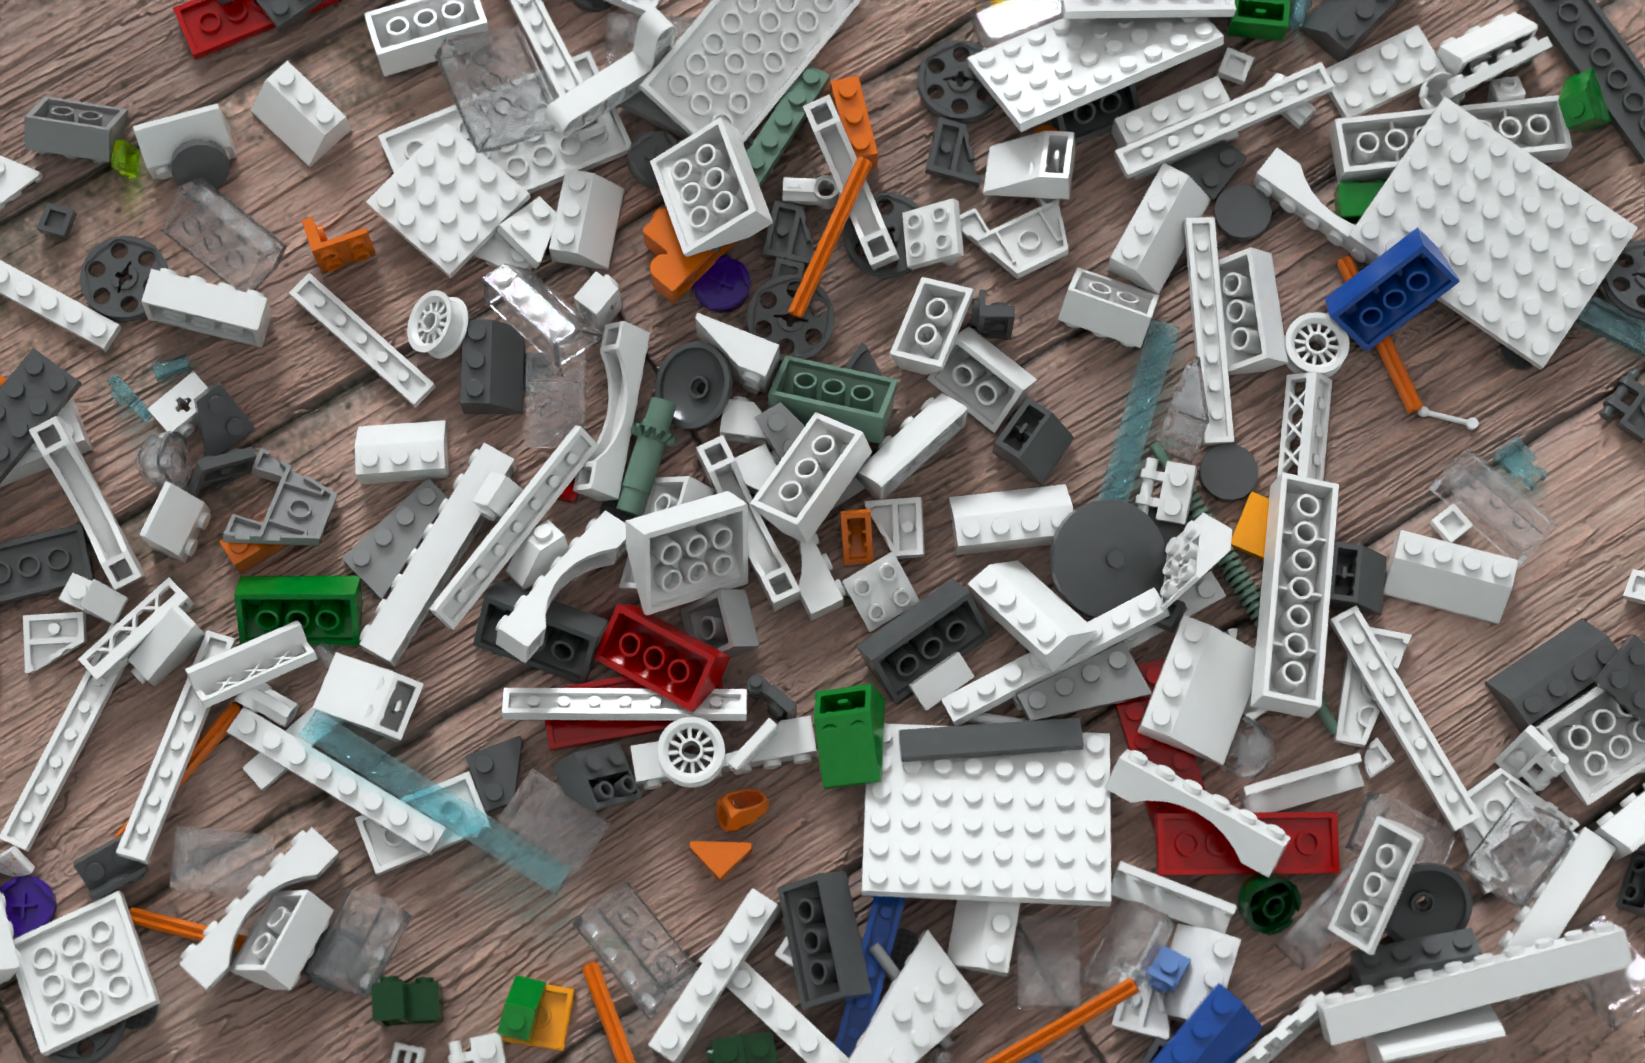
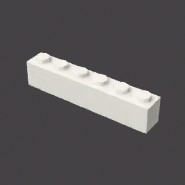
M1586 827L1577 831V833L1572 831L1563 843L1566 850L1562 856L1556 855L1549 864L1547 871L1550 874L1545 882L1540 880L1532 890L1530 895L1534 899L1529 907L1524 905L1514 918L1518 922L1512 932L1507 930L1500 939L1498 946L1501 949L1497 955L1505 953L1504 949L1511 946L1519 945L1525 948L1535 945L1534 941L1538 939H1558L1615 852L1616 847ZM1521 996L1514 997V998L1507 999V1000H1509L1510 1002H1513V1001L1518 1000Z

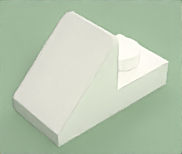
M72 572L59 600L115 625L128 598L95 579L91 581Z

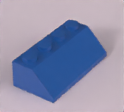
M1417 227L1332 292L1325 300L1329 316L1367 352L1458 284L1460 280L1437 246Z
M1218 983L1150 1063H1235L1263 1027L1238 998Z

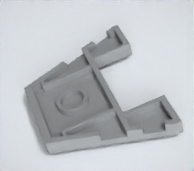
M260 448L253 464L251 475L279 483L262 523L232 514L224 531L223 541L228 543L319 546L336 504L337 494L307 475L302 477L291 470V465L283 460L278 462L270 457L271 453Z

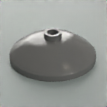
M703 342L683 344L674 349L665 358L656 377L655 397L677 405L671 424L688 430L700 429L714 422L722 414L732 392L733 380L728 360L716 347Z
M1431 862L1414 864L1385 927L1387 934L1395 942L1465 929L1472 913V897L1467 884L1457 872L1445 865ZM1425 896L1422 902H1416L1417 897Z

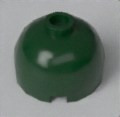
M1272 872L1269 878L1261 873L1253 874L1242 884L1237 896L1238 911L1242 919L1249 927L1261 932L1263 935L1277 934L1288 928L1294 921L1291 917L1294 915L1295 910L1299 912L1301 907V894L1297 886L1277 872Z

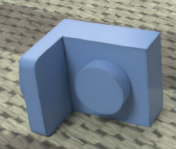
M1162 945L1151 968L1148 967L1145 972L1146 981L1149 982L1148 985L1157 992L1165 994L1168 991L1174 995L1191 963V959Z

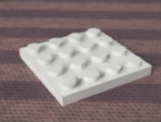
M445 122L366 201V204L449 278H452L497 232L499 224L514 215L530 199V194Z
M120 891L114 892L13 939L15 949L21 955V965L15 974L40 1052L44 1056H48L160 1003L124 894Z

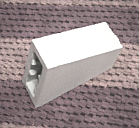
M177 604L173 605L128 659L134 666L131 672L142 684L148 681L155 687L201 645L205 633Z

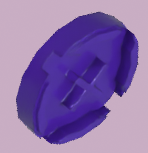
M722 255L695 282L693 287L695 296L702 306L710 311L724 313L742 306L749 296L751 283L749 272L743 263Z
M18 876L1 886L0 893H3L5 896V912L8 921L13 925V936H22L53 921L57 909L56 896L47 883L33 876Z

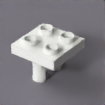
M952 198L902 213L908 268L914 270L940 262L946 266H952L957 262L958 257L964 256L959 201Z

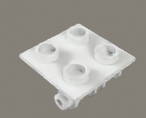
M893 551L842 581L846 595L853 601L869 632L920 602Z

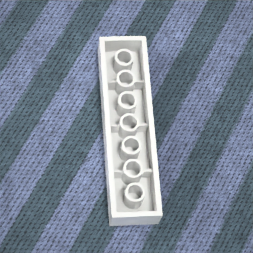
M1560 95L1460 106L1542 163L1562 162L1572 149L1569 128L1566 127L1558 103ZM1436 108L1335 119L1329 131L1338 184L1348 180H1356L1359 183L1371 182L1377 179L1387 180Z
M1282 472L1270 485L1251 707L1304 718H1310L1321 708L1339 484Z

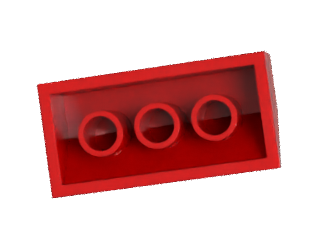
M634 604L616 605L594 656L595 660L690 712H694L719 685L731 656L652 614L646 616L643 610Z

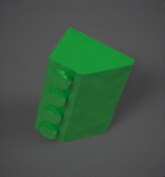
M240 576L234 593L240 645L298 620L310 646H360L361 640L359 637L361 634L363 602L360 576Z

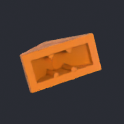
M870 509L840 511L844 566L873 563Z
M690 841V850L721 883L752 854V843Z

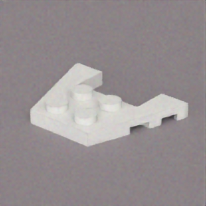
M1035 198L1040 207L992 230L987 228L978 211L974 208L960 215L961 232L1010 274L1019 279L1069 255L1059 199Z
M1501 767L1467 791L1482 817L1459 829L1481 892L1484 895L1509 878L1489 851L1536 817L1555 842H1558L1580 826L1575 819L1567 817L1558 810V807L1540 798L1532 792V789Z

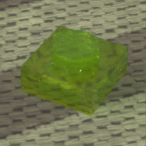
M115 140L111 155V167L126 178L137 177L140 150L126 140Z

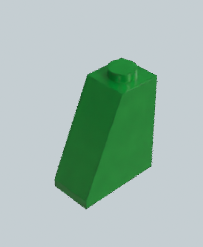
M1594 68L1565 79L1558 103L1567 128L1587 132L1612 122Z

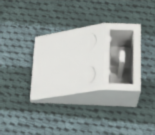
M1042 131L990 146L983 195L1070 199L1075 160L1074 132Z
M1202 513L1195 521L1191 520L1181 534L1170 539L1165 549L1167 558L1163 568L1164 582L1160 591V595H1162L1161 610L1165 611L1231 550V528Z
M336 652L312 709L392 741L399 742L402 739L424 684L396 672Z

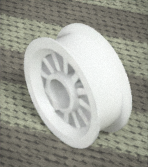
M438 290L430 291L423 295L415 304L408 321L407 335L411 347L421 353L428 352L429 355L437 359H443L453 354L461 345L468 328L469 317L465 303L457 297H448L444 292Z
M1312 312L1298 317L1289 326L1284 336L1288 363L1286 365L1294 374L1318 371L1329 378L1340 369L1349 352L1350 342L1348 334L1325 313ZM1316 342L1320 344L1322 350H1313L1309 343Z
M684 717L672 722L662 732L658 741L657 755L662 771L672 782L683 787L694 788L708 784L721 772L725 762V746L719 730L712 723L698 717ZM692 731L698 732L695 738H692ZM688 732V738L685 739L682 733ZM703 734L706 735L707 738L700 742ZM678 737L681 744L673 740ZM711 742H712V744H713V746H714V747H706V746H707L708 744H710ZM691 745L700 749L699 755L694 759L686 758L683 755L686 747ZM670 746H672V747L678 749V750L669 751ZM704 754H714V756L711 758ZM670 757H678L672 762L669 759ZM702 761L709 763V766L705 768ZM683 762V764H682L680 770H678L677 768H675L676 766H678L679 764H681V763ZM698 765L701 771L695 773V766ZM688 766L691 768V773H685Z

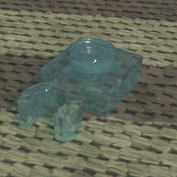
M116 373L107 380L113 389L109 394L121 406L126 403L144 422L152 417V414L147 409L148 407Z
M1517 436L1493 457L1513 479L1520 474L1523 477L1524 486L1531 491L1537 486L1532 481L1531 475L1538 476L1541 481L1545 480L1548 476L1543 468L1532 464L1537 457Z

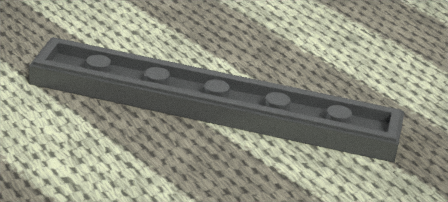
M1080 718L903 729L898 732L901 762L1083 750L1084 746Z

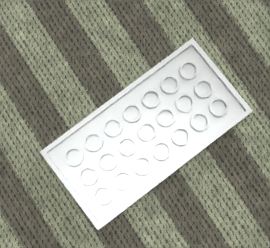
M711 0L638 88L690 136L719 117H722L738 129L744 143L861 0Z
M1062 17L967 58L968 67L1020 132L1222 46L1224 45V35L1207 17L1064 19Z
M590 51L572 57L583 81L599 73ZM544 69L378 135L391 168L395 173L446 122L529 194L563 181L565 169L585 172L628 154L632 144L615 107L602 115L607 126L606 132L582 142L576 132L568 137H564L544 117L547 106L558 98Z

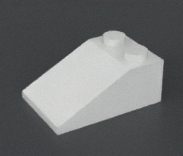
M697 313L695 317L697 337L701 342L716 347L724 354L730 365L732 376L739 384L743 385L742 387L745 390L754 394L759 392L767 394L780 365L779 345Z

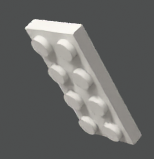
M1416 25L1326 68L1334 84L1333 91L1328 92V95L1342 118L1357 117L1420 88L1431 75L1437 72H1446L1419 25Z
M469 771L400 799L402 802L447 828L448 831L434 853L492 829ZM364 815L355 818L377 876L428 855Z

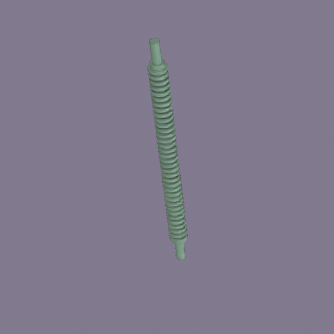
M1158 441L1152 444L1149 449L1154 457L1158 459V463L1163 472H1165L1166 463L1171 460ZM1195 487L1193 488L1188 514L1190 517L1187 519L1189 522L1191 520L1195 521L1202 513L1207 514L1210 511L1208 507H1204L1206 504L1203 500L1199 501L1202 497L1200 494H1196L1197 489ZM1212 513L1207 514V515H1209L1210 517L1214 518V516L1212 515ZM1231 546V550L1219 560L1216 566L1218 569L1223 568L1220 571L1222 575L1228 574L1225 577L1227 582L1233 580L1229 583L1230 588L1236 587L1233 593L1235 595L1240 594L1237 597L1239 602L1245 600L1241 605L1243 608L1249 606L1246 609L1247 615L1252 614L1249 618L1251 621H1255L1259 618L1261 592L1255 594L1259 587L1257 585L1253 586L1255 584L1254 579L1248 580L1251 575L1249 572L1244 573L1247 568L1241 566L1243 564L1241 559L1236 560L1239 556L1237 552L1232 553L1235 549ZM1258 621L1254 623L1256 628H1258ZM1322 692V704L1317 714L1330 735L1333 736L1337 733L1338 723L1326 706L1328 703L1325 698L1327 694Z

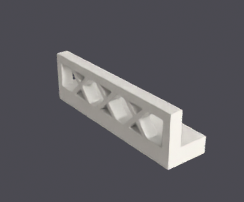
M1318 371L1287 375L1277 477L1282 472L1288 473V470L1295 463L1298 466V476L1322 481L1324 479L1332 380ZM1306 381L1304 392L1297 397L1295 395L1296 383ZM1301 407L1303 418L1295 425L1292 422L1293 414ZM1298 435L1301 438L1300 446L1292 453L1290 451V443Z
M168 577L78 660L100 684L105 686L130 663L128 659L173 605L177 604L186 612L194 603ZM171 588L175 594L160 606L161 595ZM154 611L150 617L137 627L138 616L142 612ZM120 632H132L115 647V637ZM97 653H109L94 667L89 662Z
M296 620L188 667L185 670L194 694L204 709L317 660V656L308 644L301 624Z
M1355 753L1244 786L1238 792L1243 809L1251 812H1282L1363 788L1365 785L1358 768L1362 759L1360 753Z
M1122 861L1116 867L1111 881V897L1184 925L1212 929L1224 934L1237 908L1235 904Z

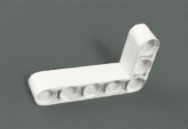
M656 7L648 9L637 23L633 51L555 99L547 106L544 117L564 137H568L640 92L639 85L673 47L676 27Z

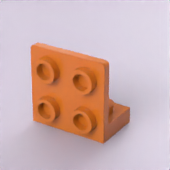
M313 217L301 220L312 253L321 272L326 270L336 271L343 264L352 261H365L372 254L376 253L367 228L328 240L323 226H316Z

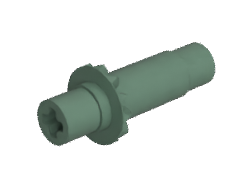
M652 397L642 424L632 423L631 432L637 439L622 483L623 488L616 506L617 511L635 517L642 516L666 446H674L677 437L670 433V426L677 407L676 404L661 398Z

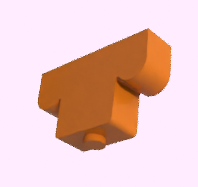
M667 207L659 208L653 214L651 221L643 228L644 245L657 255L650 264L652 286L670 302L675 304L716 263V260L724 255L736 242L723 245L719 252L710 249L686 257L682 252Z

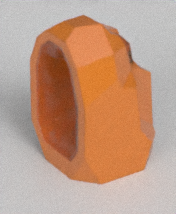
M743 789L727 793L717 800L716 815L718 823L725 833L735 832L756 822L758 818L764 816L769 809V799L762 791L756 789Z

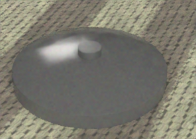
M1119 500L1093 501L1072 511L1059 525L1050 548V571L1054 584L1063 599L1078 612L1096 618L1152 588H1155L1158 592L1164 580L1163 568L1167 558L1166 548L1158 527L1141 509Z

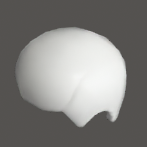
M1445 71L1437 72L1423 83L1419 92V102L1423 109L1437 108L1443 99L1440 92L1448 87L1447 81L1455 77L1454 74ZM1465 93L1451 99V101L1459 106L1465 97Z

